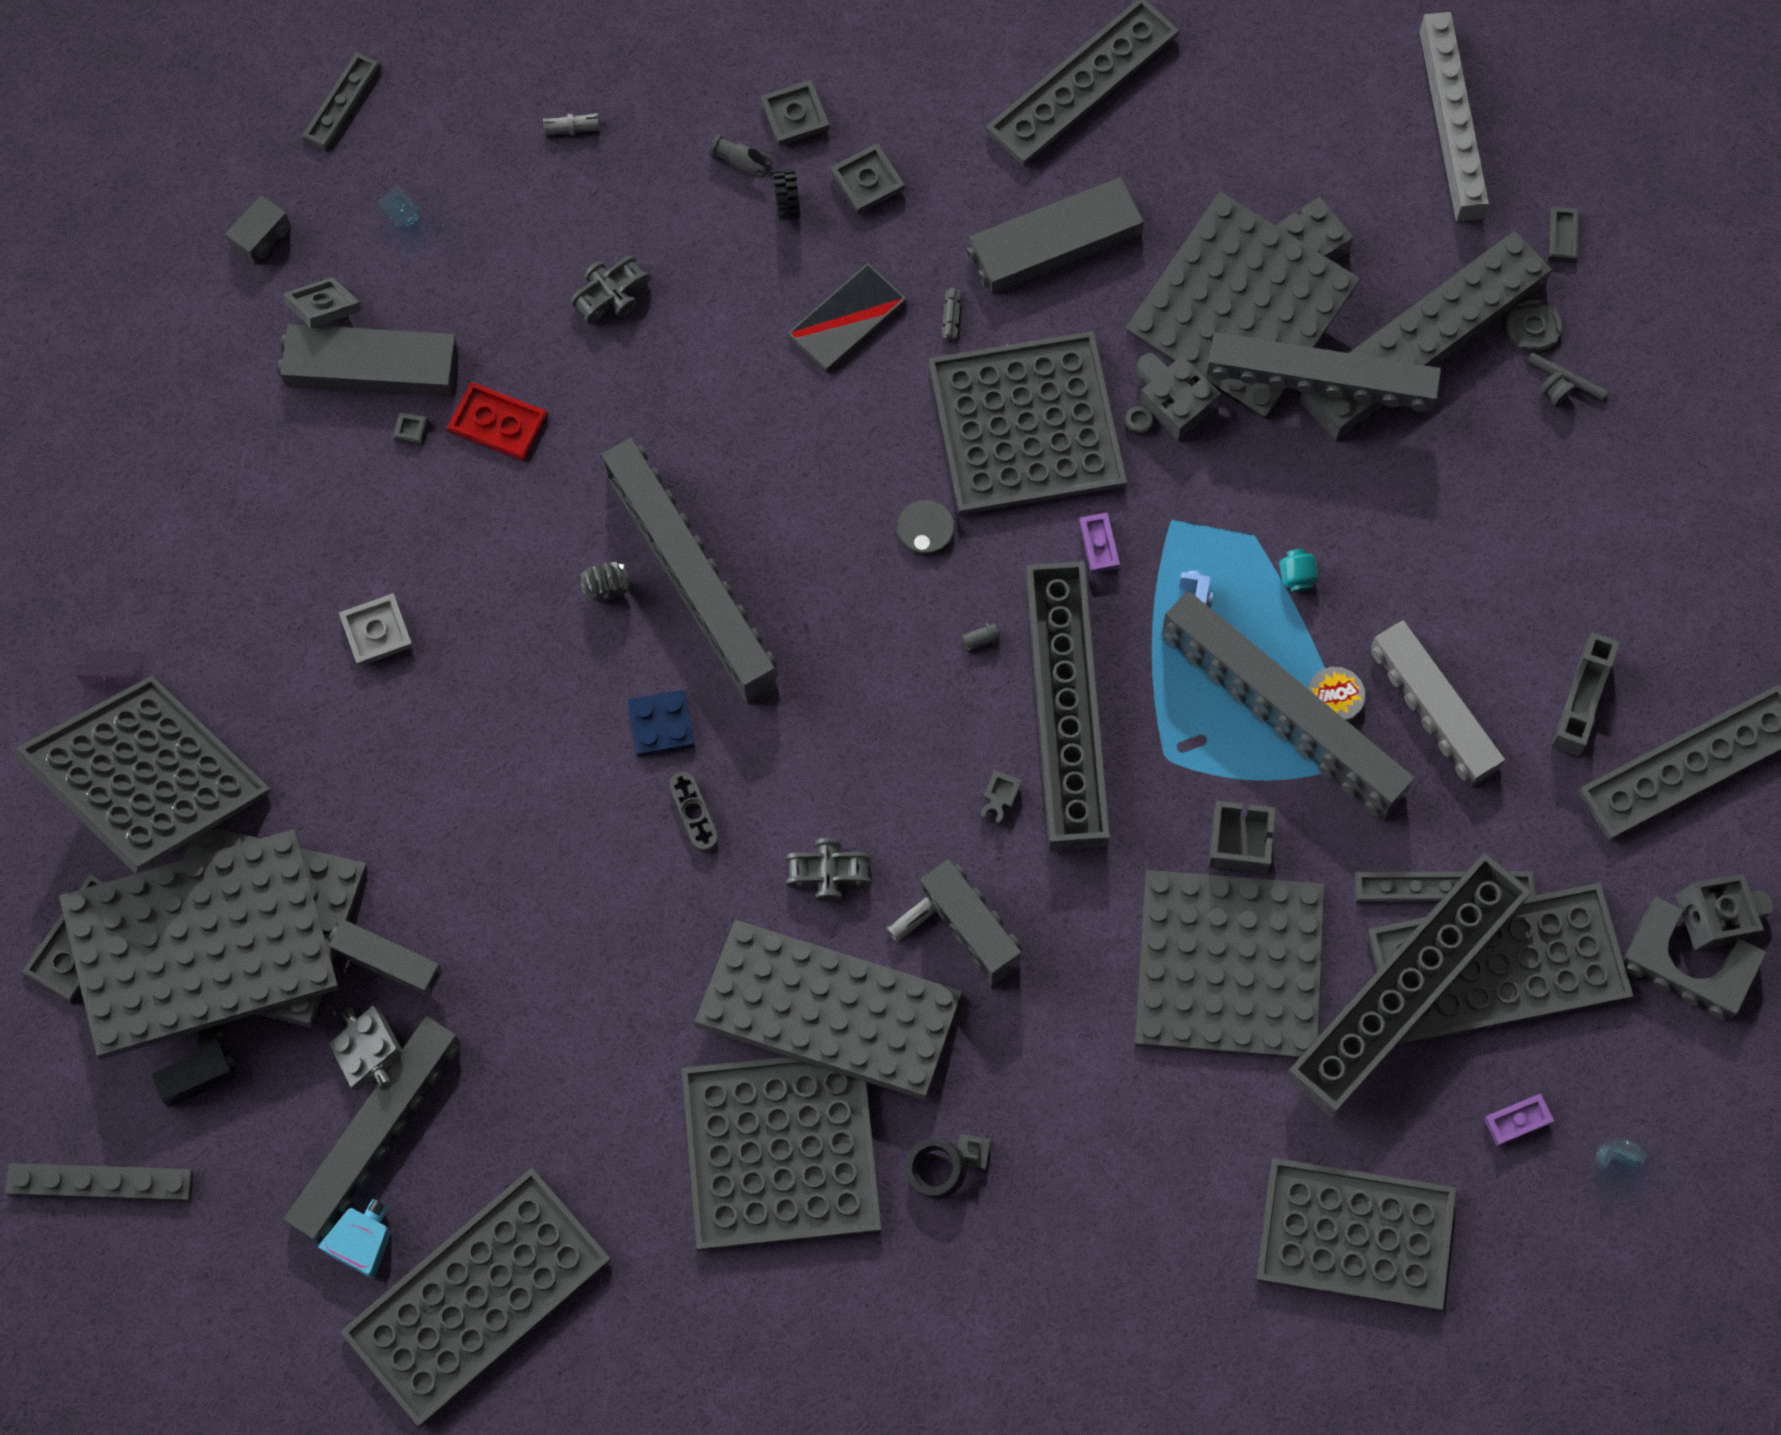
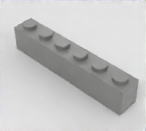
M1400 621L1374 637L1371 645L1372 656L1377 663H1383L1389 671L1388 677L1395 687H1400L1404 692L1405 701L1410 709L1413 711L1417 710L1420 714L1425 730L1429 734L1433 733L1438 739V746L1443 755L1451 757L1456 764L1455 770L1458 776L1463 781L1467 780L1472 787L1499 770L1505 759L1405 621Z

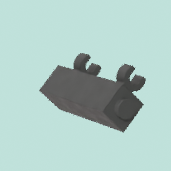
M344 919L339 926L333 928L329 935L328 941L330 943L328 946L336 955L428 998L443 972L439 963Z

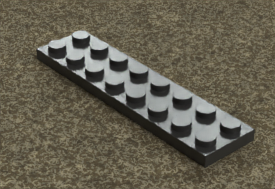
M1136 0L986 126V133L1024 167L1179 36V29L1146 0Z
M1778 684L1581 787L1578 793L1608 841L1780 752L1781 686Z

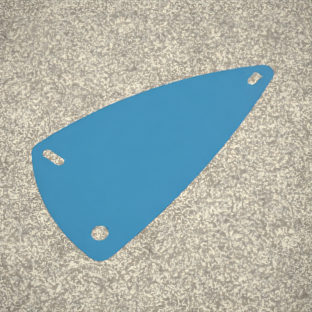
M1174 512L1161 557L1152 622L1153 690L1164 756L1176 765L1232 779L1272 781L1322 774L1317 764L1311 759L1305 760L1297 753L1296 747L1288 740L1285 742L1278 738L1273 731L1274 729L1269 724L1258 721L1252 715L1251 709L1245 704L1235 702L1230 697L1227 689L1222 685H1215L1209 680L1207 673L1202 668L1192 666L1186 660L1184 653L1178 648L1173 649L1164 642L1161 633L1165 614L1188 591V589L1179 588L1181 573L1198 571L1203 573L1204 576H1210L1208 592L1213 593L1211 609L1306 688H1308L1313 676L1320 670L1325 669L1293 600L1249 526ZM1189 590L1191 593L1195 595V590ZM1198 735H1204L1207 738V743L1203 746L1184 753L1177 750L1179 742Z

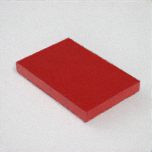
M471 381L447 427V431L525 462L548 416V412Z

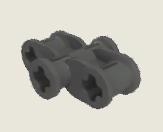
M633 255L624 257L608 271L606 270V265L599 261L592 264L586 270L584 278L590 283L579 289L571 297L570 303L573 307H578L584 314V320L588 324L596 322L613 308L617 317L622 318L632 312L637 305L635 298L630 296L649 283L651 276L648 272L641 270L636 264V259Z
M836 838L817 839L815 847L818 848V853L797 852L785 856V861L788 863L786 886L790 888L818 887V892L815 894L817 901H840L842 893L839 892V887H867L872 884L868 868L871 854L860 851L839 853V848L842 846L841 840ZM827 852H830L829 860H827ZM828 880H830V888H827Z

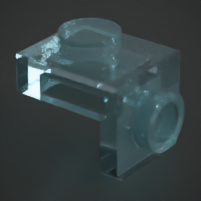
M399 185L395 186L376 203L397 229L403 224L408 228L420 218L417 212L422 207L419 204L415 205Z
M1612 1138L1606 1145L1601 1144L1596 1154L1595 1161L1599 1162L1596 1171L1603 1173L1607 1170L1611 1159L1637 1170L1644 1164L1647 1152L1640 1150L1641 1147L1632 1141L1623 1140L1621 1142Z

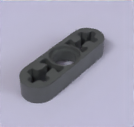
M676 773L670 780V791L691 843L701 853L711 852L718 844V836L697 783L690 773ZM683 780L685 784L691 783L687 786L690 798L685 800L681 789L676 790L679 787V781ZM693 805L699 806L702 809L701 816L697 819H689L685 815L688 807ZM702 825L707 836L712 835L709 837L708 844L704 845L702 841H696L700 839L697 826Z

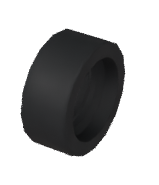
M938 1138L925 1139L916 1144L909 1152L905 1163L906 1177L910 1185L918 1193L934 1199L946 1198L956 1193L963 1185L967 1173L966 1160L962 1152L952 1143ZM939 1150L945 1152L951 1158L953 1172L947 1183L932 1187L921 1179L919 1165L925 1154Z

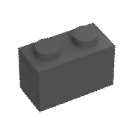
M260 195L225 233V236L232 249L256 264L260 258L263 259L269 254L271 246L278 239L285 237L291 224L285 211Z

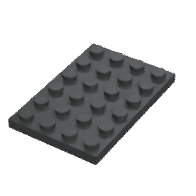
M1272 1158L1256 1281L1441 1312L1444 1305L1456 1187Z

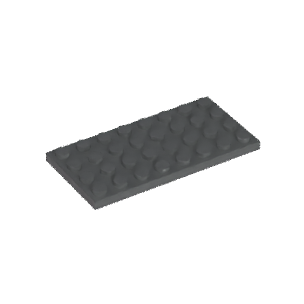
M1601 883L1528 897L1523 905L1397 1046L1630 1000L1633 997V993ZM1425 918L1368 929L1367 934L1377 971Z
M735 919L695 1019V1027L925 1100L962 991Z
M531 1167L349 1323L340 1333L414 1423L421 1428L612 1260Z

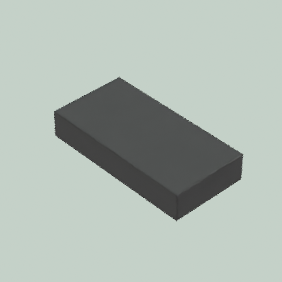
M1551 207L1548 260L1576 262L1578 256L1579 209Z

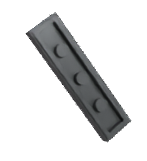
M358 52L355 53L301 136L304 142L324 151L328 150L381 68L380 62Z

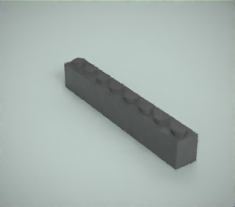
M1214 332L1206 375H1212L1220 380L1228 378L1237 379L1246 384L1261 383L1276 389L1286 387L1297 389L1302 393L1317 392L1332 398L1348 397L1363 403L1373 401L1383 403L1388 407L1404 406L1410 407L1414 411L1424 412L1427 410L1432 411L1434 408L1441 368Z
M428 1016L424 1018L402 1049L403 1053L395 1059L386 1072L392 1082L391 1087L388 1086L389 1089L381 1090L379 1085L376 1086L284 1217V1220L290 1226L317 1244L328 1235L336 1225L334 1221L339 1214L346 1213L351 1207L354 1200L352 1195L357 1188H363L369 1181L372 1174L369 1171L376 1161L380 1163L389 1151L387 1145L394 1136L398 1137L404 1131L407 1125L405 1120L410 1112H416L425 1099L423 1094L429 1085L433 1087L442 1075L440 1069L447 1060L449 1062L452 1061L457 1055L460 1041L456 1034Z

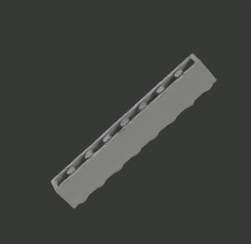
M1451 12L1425 14L1419 32L1456 222L1483 219L1489 203Z

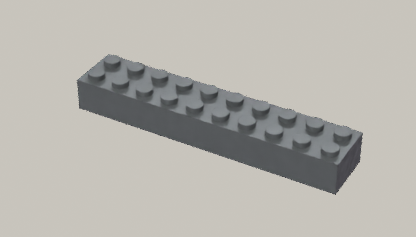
M1513 231L1349 353L1436 367L1509 313L1517 303L1525 301L1545 286L1552 269L1516 231ZM1301 392L1299 402L1335 441L1384 406L1383 403L1370 401L1363 403L1356 401L1354 398H1332L1317 392Z
M629 438L601 453L606 477L746 704L776 689V677L779 675L775 669L777 663L770 651L764 652L761 646L763 641L755 628L750 629L746 622L748 617L745 610L740 604L737 606L734 604L731 598L734 595L726 581L721 583L717 575L719 570L713 559H706L703 553L705 548L698 535L692 536L689 530L691 525L683 512L678 514L675 508L677 504L669 489L664 491L661 485L663 481L655 467L650 469L646 461L648 456L642 445L636 446L632 438Z
M1085 562L1027 565L1026 589L1049 852L1108 848L1110 834Z
M1188 590L1165 614L1161 635L1169 647L1173 649L1178 648L1185 654L1186 660L1192 666H1199L1207 673V677L1217 686L1222 685L1229 691L1230 697L1235 702L1245 704L1252 710V715L1258 721L1269 724L1274 729L1273 731L1278 738L1285 742L1288 740L1296 747L1297 753L1305 760L1311 759L1319 766V771L1325 777L1335 779L1341 784V789L1349 797L1359 799L1369 814L1374 817L1379 816L1385 820L1406 797L1415 778L1193 593Z
M1484 852L1295 1062L1285 1078L1330 1118H1333L1523 905L1532 891Z

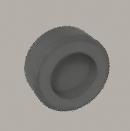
M1136 406L1126 413L1125 427L1130 433L1144 435L1151 430L1153 415L1149 409Z

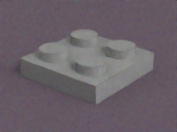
M394 593L339 612L358 667L413 648Z

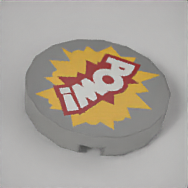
M1329 667L1320 670L1313 676L1307 688L1347 722L1354 719L1360 713L1365 702V689L1362 681L1352 671L1343 667Z

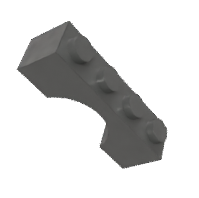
M1593 632L1585 643L1551 747L1578 757L1584 750L1595 720L1594 715L1602 689L1618 650L1619 641Z

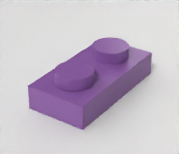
M1108 513L1079 518L1091 574L1119 569L1120 563Z
M1540 1093L1486 1116L1484 1121L1498 1147L1548 1126L1554 1122V1119Z

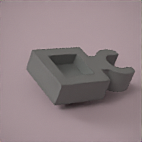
M994 770L983 797L984 800L990 803L982 808L981 820L984 821L989 812H994L997 814L995 825L999 826L1003 821L1002 807L1011 810L1022 780Z

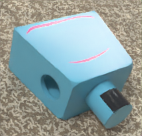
M372 1199L364 1214L349 1208L323 1239L318 1248L323 1253L374 1279L392 1233L388 1227L380 1223L388 1207Z

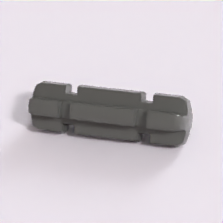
M950 288L945 292V302L947 303L944 304L943 326L945 327H942V339L950 342L958 338L959 330L956 326H959L961 304L958 302H961L962 292L955 288Z

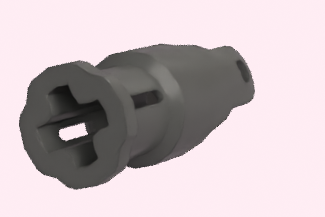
M720 134L715 136L709 150L710 157H719L730 162V166L758 177L766 175V169L763 166L769 168L773 166V159L770 156L742 143L735 144L725 140Z

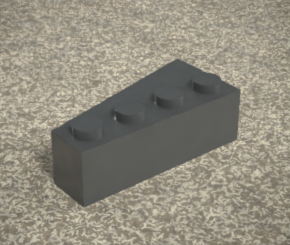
M948 859L920 879V889L943 921L947 919L951 921L948 926L958 943L963 944L966 942L968 945L966 949L970 955V960L976 968L983 966L988 974V978L985 981L992 989L1020 968V949H1022V946L1013 934L1008 936L1002 928L1004 923L1000 916L994 910L990 912L983 904L986 900L982 893L976 887L972 889L966 882L968 877L961 866L958 864L954 866Z

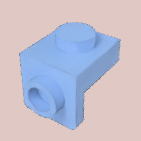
M1198 571L1182 572L1179 588L1195 590V596L1211 608L1213 593L1208 592L1210 576H1204L1203 573Z

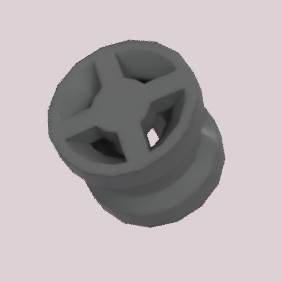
M1557 371L1542 384L1539 390L1544 395H1549L1551 403L1554 406H1558L1574 392L1576 386L1572 382H1567L1561 371Z

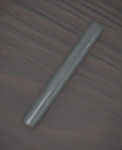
M1533 352L1527 363L1551 375L1561 371L1567 382H1572L1576 388L1603 401L1608 392Z

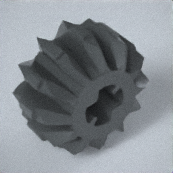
M617 562L596 564V566L589 567L580 574L582 592L586 600L592 602L614 600V598L623 596L629 590V577L624 564Z

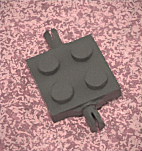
M373 1005L358 1018L353 1008H346L342 1012V1016L348 1026L329 1045L351 1088L359 1091L369 1081L376 1079L381 1090L389 1089L388 1086L391 1087L392 1082L386 1070L403 1051L381 1009Z

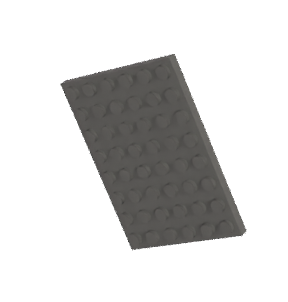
M294 829L59 896L96 1055L99 1060L339 990Z

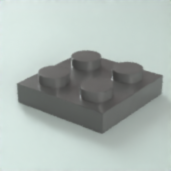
M812 80L760 96L761 104L778 146L830 130L829 122Z
M878 143L830 167L831 175L857 215L905 190L904 182Z
M333 277L283 293L284 303L310 328L321 327L325 323L347 318L352 314L361 312L360 302Z

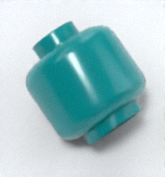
M1304 549L1288 551V557L1283 558L1279 562L1283 586L1291 589L1292 593L1313 589V585L1319 580L1315 556L1305 553Z

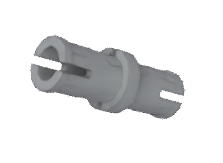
M598 113L582 116L567 114V117L543 119L545 136L570 134V136H574L575 133L600 131Z

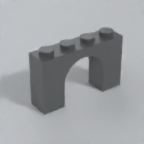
M1655 896L1649 904L1623 957L1626 972L1634 977L1642 978L1643 976L1653 981V985L1661 991H1672L1680 995L1681 1000L1691 1006L1700 1005L1704 1007L1716 1019H1727L1730 1021L1737 1014L1766 952L1738 938L1731 946L1718 974L1705 979L1692 978L1683 974L1675 967L1668 952L1670 936L1683 910Z

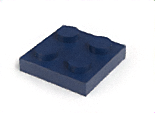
M685 689L628 699L637 757L695 747Z

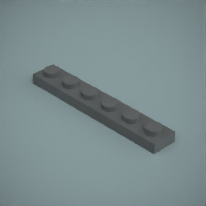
M9 1163L5 1194L8 1196L190 1202L193 1170Z

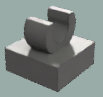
M960 1134L958 1149L966 1160V1168L986 1171L990 1139Z

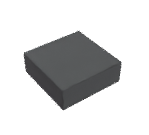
M399 412L393 435L394 441L422 446L428 423L427 417Z

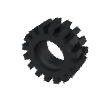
M795 169L773 171L779 221L801 218Z

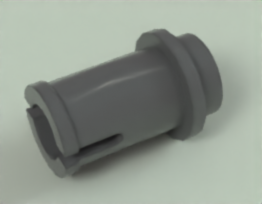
M988 622L985 623V627L961 635L967 652L989 643L994 645L1000 639L995 624L989 625Z

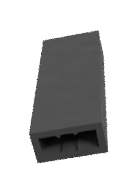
M1121 177L971 235L969 236V248L966 249L970 262L972 264L976 263L980 270L977 273L982 286H988L990 293L993 294L1140 236L1143 232L1144 221Z
M288 324L287 333L282 335L281 348L284 353L283 359L278 361L277 372L278 376L282 377L285 386L452 396L458 353V343L455 334L330 326L310 328L308 325Z

